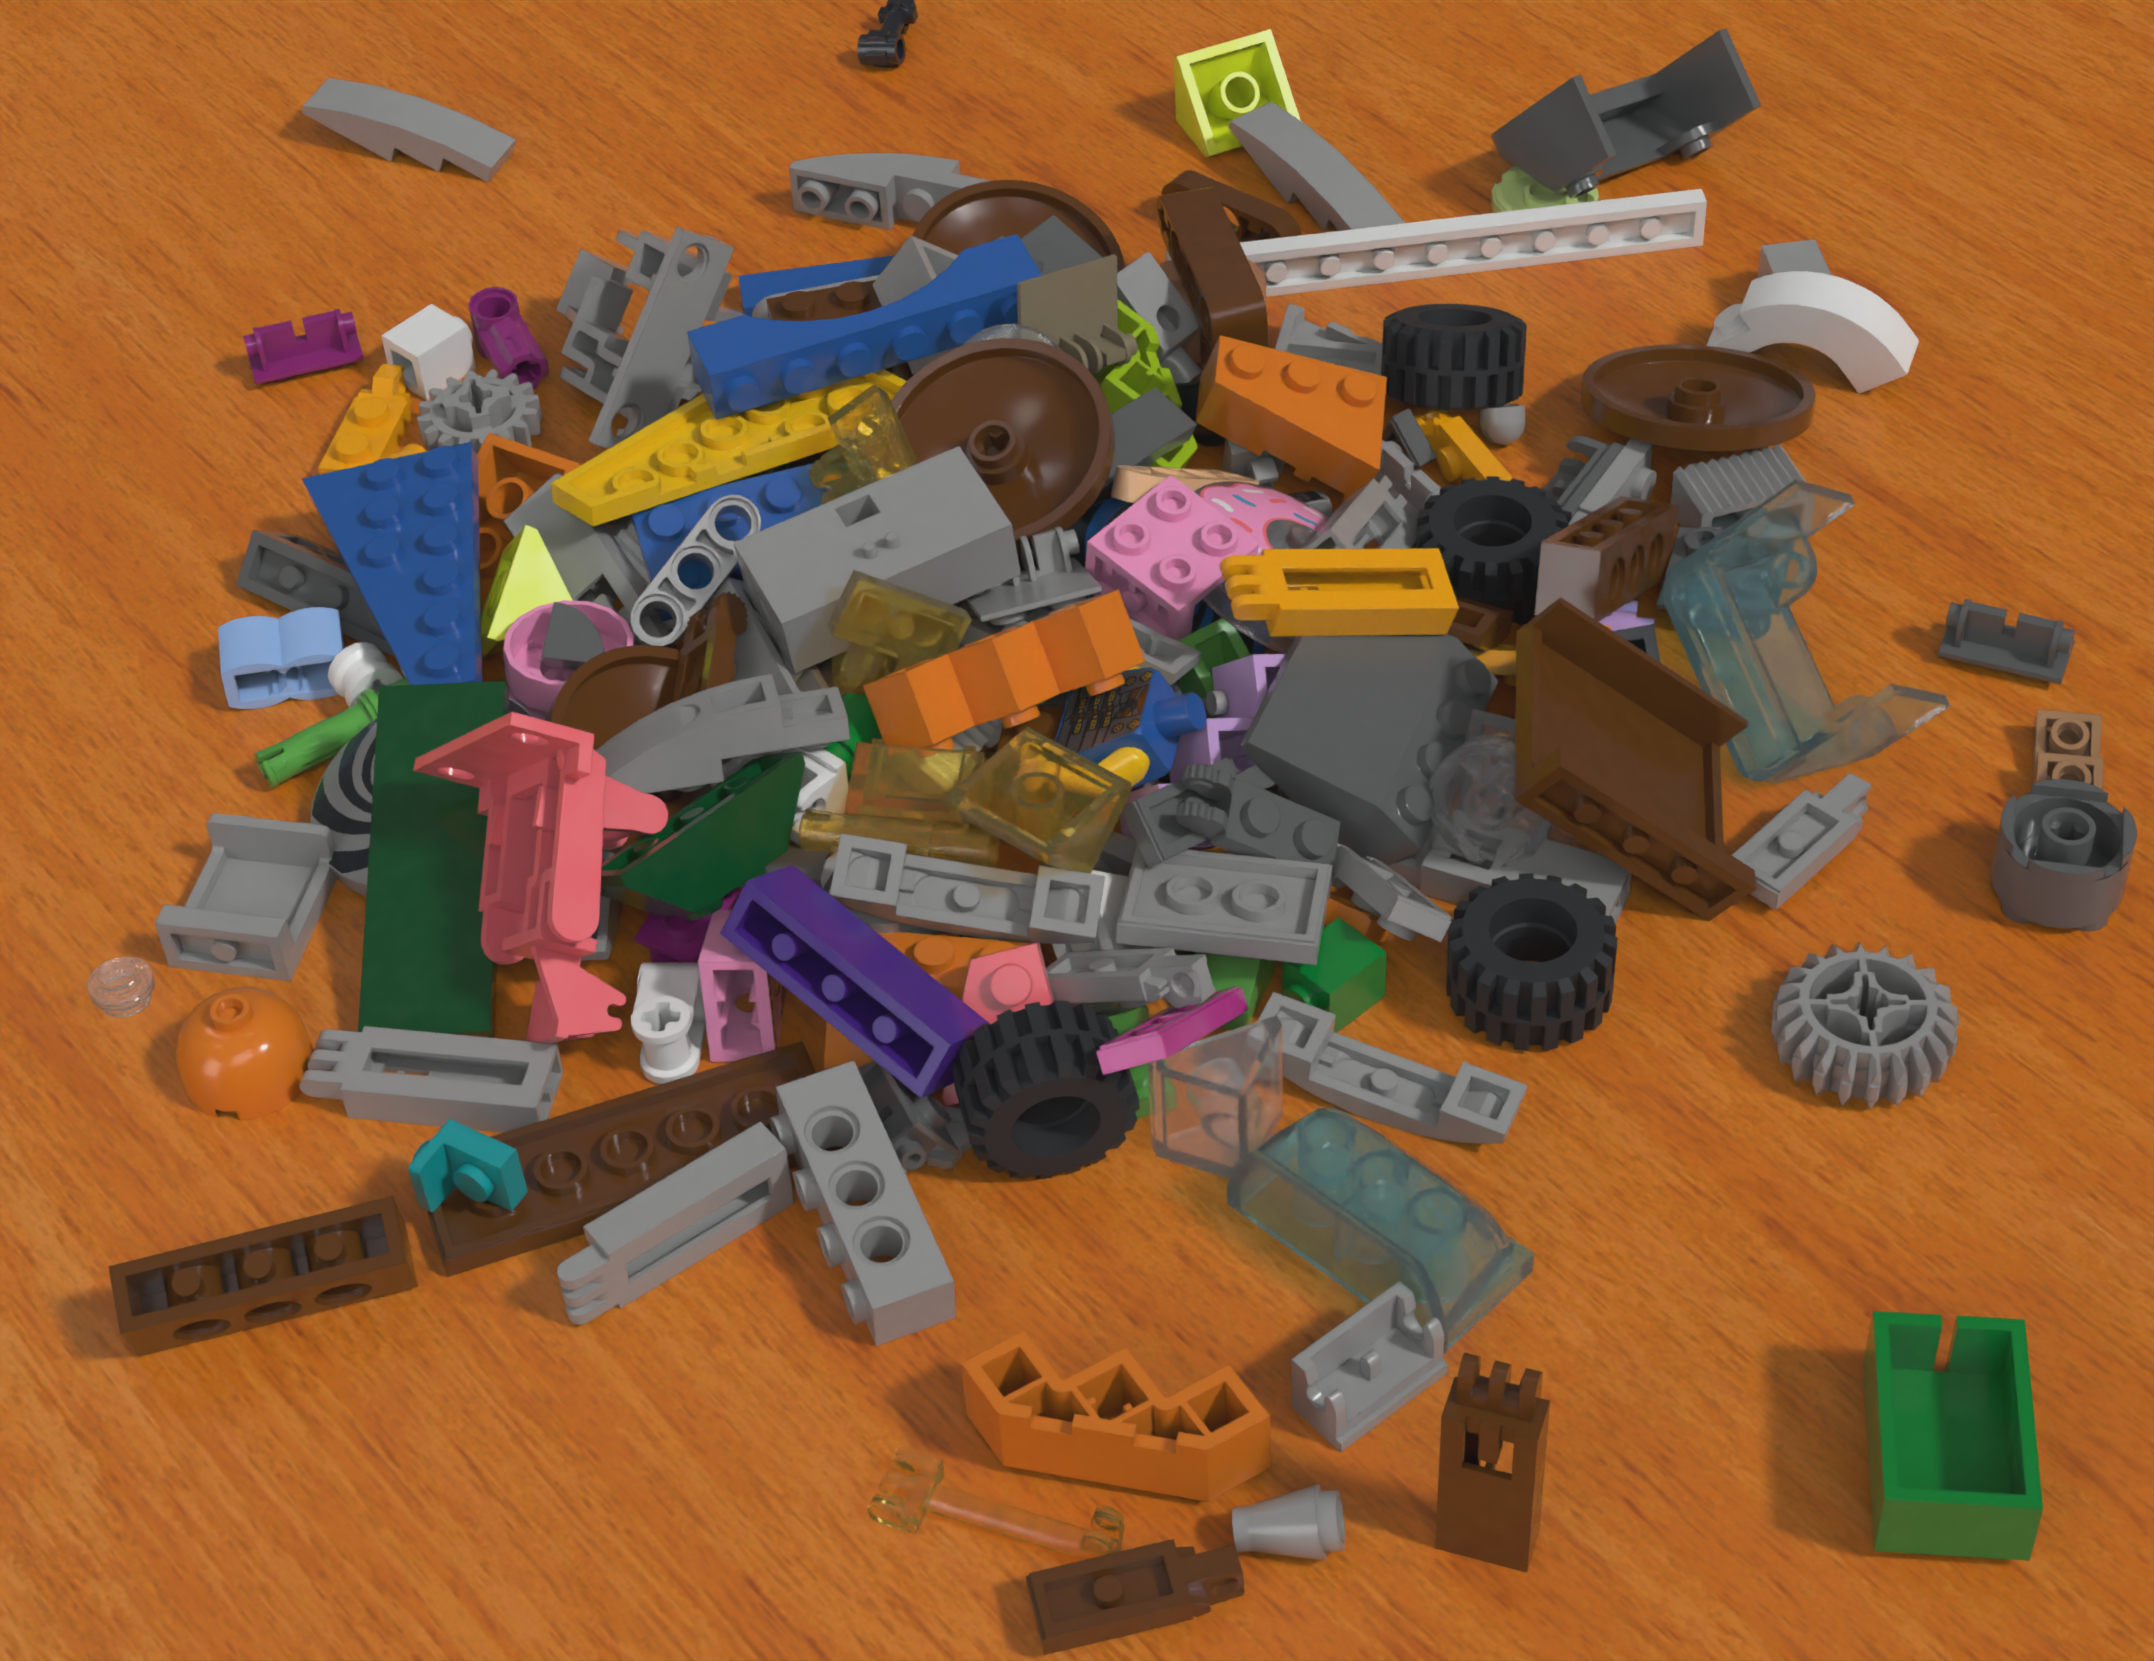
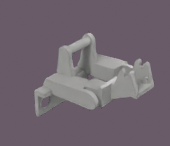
M676 227L671 240L644 230L638 236L619 229L615 240L635 251L629 267L580 249L556 310L563 313L573 322L561 353L588 369L585 371L579 368L563 366L560 378L603 403L588 441L598 446L611 448L676 410L681 398L691 401L701 391L699 384L680 379L690 356L687 332L701 328L704 320L721 322L745 315L721 306L733 274L725 270L734 250L733 246L708 234L703 236ZM696 247L698 254L688 250V248ZM628 283L642 286L650 291L630 340L622 335L625 327L619 325L633 293V290L627 287ZM618 412L629 420L622 434L613 435L611 425L613 418Z

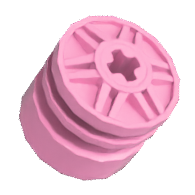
M558 601L559 603L576 608L593 622L600 634L605 652L616 648L635 646L634 635L627 620L611 608L589 601ZM554 603L537 606L518 617L507 630L503 647L506 680L510 687L509 698L522 705L534 718L545 720L552 701L568 678L576 671L545 666L541 657Z

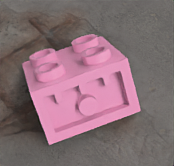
M1168 476L1087 541L1085 569L1101 585L1102 592L1094 593L1095 597L1119 589L1130 619L1178 641L1191 634L1195 605L1225 581L1219 568L1220 562L1232 555H1256L1259 550V540L1178 479Z

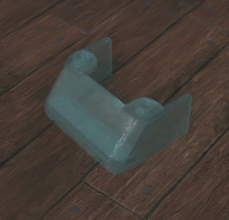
M1797 479L1674 566L1667 575L1663 587L1665 607L1702 690L1748 720V727L1726 742L1738 771L1749 780L1771 784L1873 757L1950 707L1945 695L1895 684L1888 685L1871 697L1855 695L1834 706L1789 605L1804 596L1811 589L1816 579L1817 559L1808 538L1853 507L1855 503L1851 494Z

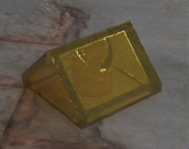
M1026 727L944 797V807L1049 866L1091 874L1131 793V782Z

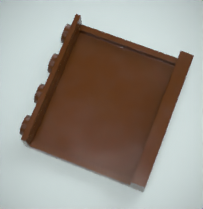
M1562 597L1520 628L1516 635L1514 800L1707 921L1712 920L1756 890L1755 870L1724 851L1720 746L1748 727V720Z

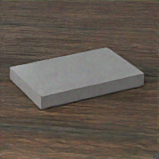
M1137 845L1116 924V943L1317 965L1332 884L1333 865L1187 849L1148 868Z

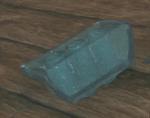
M1319 1107L1314 1112L1268 1137L1235 1163L1227 1186V1204L1365 1303H1370L1401 1281L1414 1293L1416 1302L1414 1314L1421 1327L1423 1328L1434 1317L1440 1321L1444 1331V1354L1533 1271L1534 1253L1508 1236L1485 1207L1409 1151L1347 1113L1335 1108Z

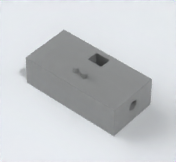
M960 446L733 543L747 594L794 673L1021 575L1012 524Z

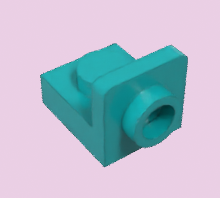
M450 1118L431 1140L425 1141L417 1149L408 1168L419 1207L429 1212H434L456 1186L463 1194L474 1201L485 1202L488 1200L509 1211H513L528 1193L517 1149Z

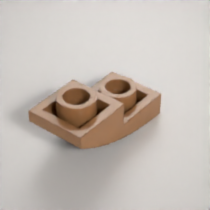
M2037 709L2033 729V784L2044 780L2067 779L2085 782L2103 790L2104 758L2100 757L2102 715Z

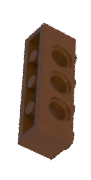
M1620 496L1543 540L1540 548L1535 615H1538L1562 597L1599 622L1605 617L1611 616L1613 612L1630 603L1631 600L1643 592L1649 591L1651 587L1665 578L1674 548L1678 504Z
M393 1196L108 1266L120 1334L139 1357L419 1287L406 1223Z

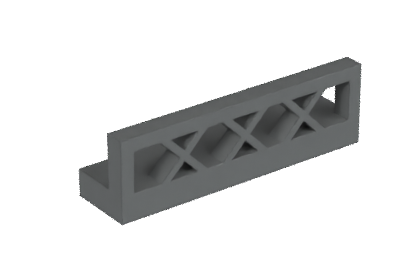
M252 531L236 583L237 586L292 611L311 607L339 610L345 635L361 642L374 644L379 650L394 656L340 553L296 534Z

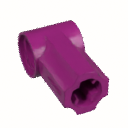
M501 287L485 288L476 292L471 297L468 305L477 352L483 358L489 360L493 369L497 370L499 379H504L506 376L514 373L518 376L519 385L530 382L533 389H536L541 379L549 374L548 363L520 315L517 296L511 290Z

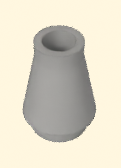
M1316 1484L1249 1506L1233 1507V1537L1238 1553L1261 1552L1326 1561L1329 1552L1345 1550V1521L1339 1490L1322 1491L1320 1485Z

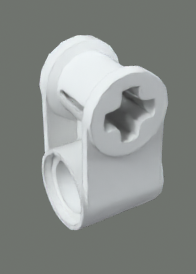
M643 962L640 966L637 980V996L631 1015V1026L637 1039L642 1041L640 1052L641 1071L647 1079L654 1083L663 1084L693 1075L700 1064L706 1032V1021L698 962Z

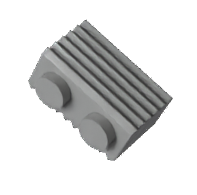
M1777 444L1772 449L1765 447L1761 451L1758 449L1744 451L1739 456L1733 454L1729 459L1722 456L1718 461L1711 459L1707 464L1702 461L1689 464L1685 469L1679 466L1673 472L1671 504H1678L1676 523H1680V527L1782 532L1808 525L1812 488L1784 448Z

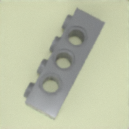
M851 1061L777 1086L779 1115L770 1117L771 1130L773 1135L786 1148L787 1156L794 1155L800 1169L793 1172V1179L803 1208L806 1212L817 1209L823 1222L822 1226L817 1227V1235L829 1267L841 1264L848 1282L841 1284V1290L853 1323L856 1325L865 1321L875 1345L879 1346L956 1318L954 1280L855 1062ZM834 1146L844 1147L843 1149L837 1151L825 1150L829 1147ZM859 1200L869 1202L862 1206L847 1205ZM879 1256L894 1257L893 1260L879 1263L871 1261Z

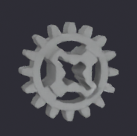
M491 369L486 377L483 378L482 375H477L474 371H468L466 377L462 378L461 382L452 377L447 378L448 388L445 390L431 388L429 390L431 401L419 403L421 416L417 417L422 441H426L428 451L440 446H454L472 442L477 454L488 433L531 447L530 435H538L542 431L540 420L543 418L539 397L534 395L530 382L519 385L518 376L514 373L506 376L504 379H498L497 370Z

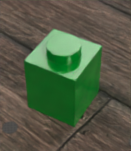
M1339 917L1323 928L1317 965L1282 961V995L1335 1014V1033L1339 1032L1385 997L1386 951Z

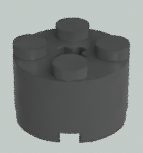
M2044 780L2032 784L2031 793L2017 800L2016 794L2006 802L2002 811L1991 866L1992 886L1998 898L2002 901L2001 910L2004 915L2017 923L2033 922L2047 927L2078 928L2083 931L2102 929L2107 924L2109 916L2118 908L2124 895L2137 838L2136 824L2130 812L2124 807L2121 813L2108 803L2109 793L2075 780Z

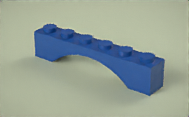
M1018 234L964 249L946 270L926 286L901 300L872 311L837 319L814 321L768 320L742 315L688 331L687 335L694 376L716 420L1018 329L1017 283L1042 276Z

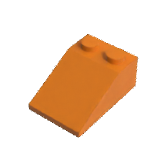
M488 433L477 453L481 613L502 552L514 538L504 520L556 473L565 475L581 465L580 463L492 433Z

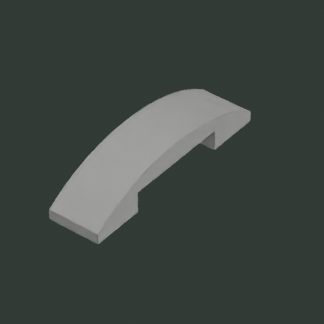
M841 833L830 895L844 906L888 920L941 932L996 940L1033 943L1039 941V943L1081 944L1095 943L1105 876L1040 865L1038 875L924 857L907 854V844Z
M1275 992L1272 993L1248 1038L1247 1048L1279 1074L1317 1097L1368 1120L1416 1135L1440 1140L1480 1144L1503 1143L1528 1087L1526 1084L1466 1062L1462 1063L1455 1077L1335 1033V1014Z

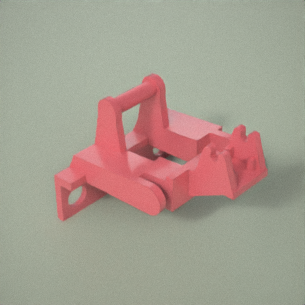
M510 712L415 758L413 771L480 788L477 814L488 816L479 911L483 912L481 946L484 954L491 961L499 965H510L522 960L524 957L535 961L541 981L536 982L526 1041L551 1044L588 1039L597 1033L614 1032L622 1027V1022L619 1018L609 1016L607 1008L609 1005L612 1007L623 1006L626 1003L625 995L580 967L582 957L596 952L597 939L590 937L596 931L600 917L602 850H612L620 847L627 841L628 836L634 834L649 836L660 832L668 821V810L660 798L640 792L605 775L606 759L593 749V733Z

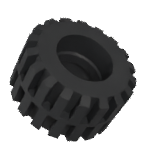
M1468 304L1419 305L1405 308L1386 316L1385 320H1383L1381 376L1387 377L1386 395L1408 405L1449 411L1482 410L1498 407L1517 400L1523 394L1526 323L1522 319L1499 309Z
M1487 476V480H1476L1473 477L1462 480L1461 485L1458 486L1449 484L1440 489V495H1431L1425 501L1424 510L1419 511L1417 518L1416 549L1439 548L1455 595L1514 611L1512 623H1517L1521 626L1527 624L1532 620V615H1535L1541 542L1568 527L1566 514L1561 513L1560 504L1553 498H1546V492L1537 486L1529 488L1525 486L1524 481L1513 478L1510 481L1500 480V477Z
M1533 873L1519 874V879L1509 880L1506 876L1492 879L1490 888L1479 885L1469 892V901H1460L1454 909V920H1451L1452 922L1448 930L1446 990L1447 996H1451L1450 1006L1456 1016H1465L1464 1026L1474 1034L1484 1031L1487 1033L1486 1041L1499 1046L1504 1041L1514 1043L1515 1050L1529 1051V1045H1541L1544 1051L1558 1048V1041L1561 1040L1572 1044L1583 1039L1584 1029L1594 1031L1602 1023L1603 1013H1608L1612 1003L1618 941L1613 916L1605 915L1606 906L1598 897L1587 898L1586 888L1576 883L1566 886L1562 884V878L1548 875L1545 880L1535 879Z
M1054 1000L1050 1005L1043 1006L1040 1005V1002L1025 1004V1009L1016 1012L1007 1010L996 1015L997 1021L992 1024L984 1023L973 1032L974 1040L964 1041L958 1051L960 1059L953 1064L952 1073L955 1080L953 1083L973 1153L979 1161H986L987 1167L997 1173L1008 1170L1010 1177L1024 1179L1029 1175H1036L1037 1179H1046L1062 1172H1066V1175L1080 1171L1081 1166L1088 1163L1095 1164L1106 1157L1105 1152L1109 1149H1117L1126 1140L1124 1133L1133 1130L1137 1122L1135 1112L1140 1109L1139 1097L1130 1069L1105 1075L1102 1073L1096 1051L1100 1049L1099 1046L1119 1036L1117 1029L1113 1028L1112 1021L1105 1014L1096 1015L1093 1007L1080 1004L1072 1008L1069 1001Z

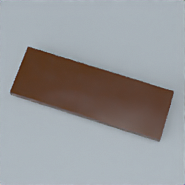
M803 1041L491 1136V1138L517 1149L528 1193L513 1211H509L488 1200L485 1202L474 1201L463 1194L456 1186L434 1212L427 1211L447 1276L450 1277L585 1234L583 1226L758 1122L761 1121L772 1133L770 1117L779 1115L776 1087L816 1073ZM834 1146L829 1147L825 1150L837 1151L843 1149L844 1147ZM788 1155L789 1169L798 1167L794 1155Z

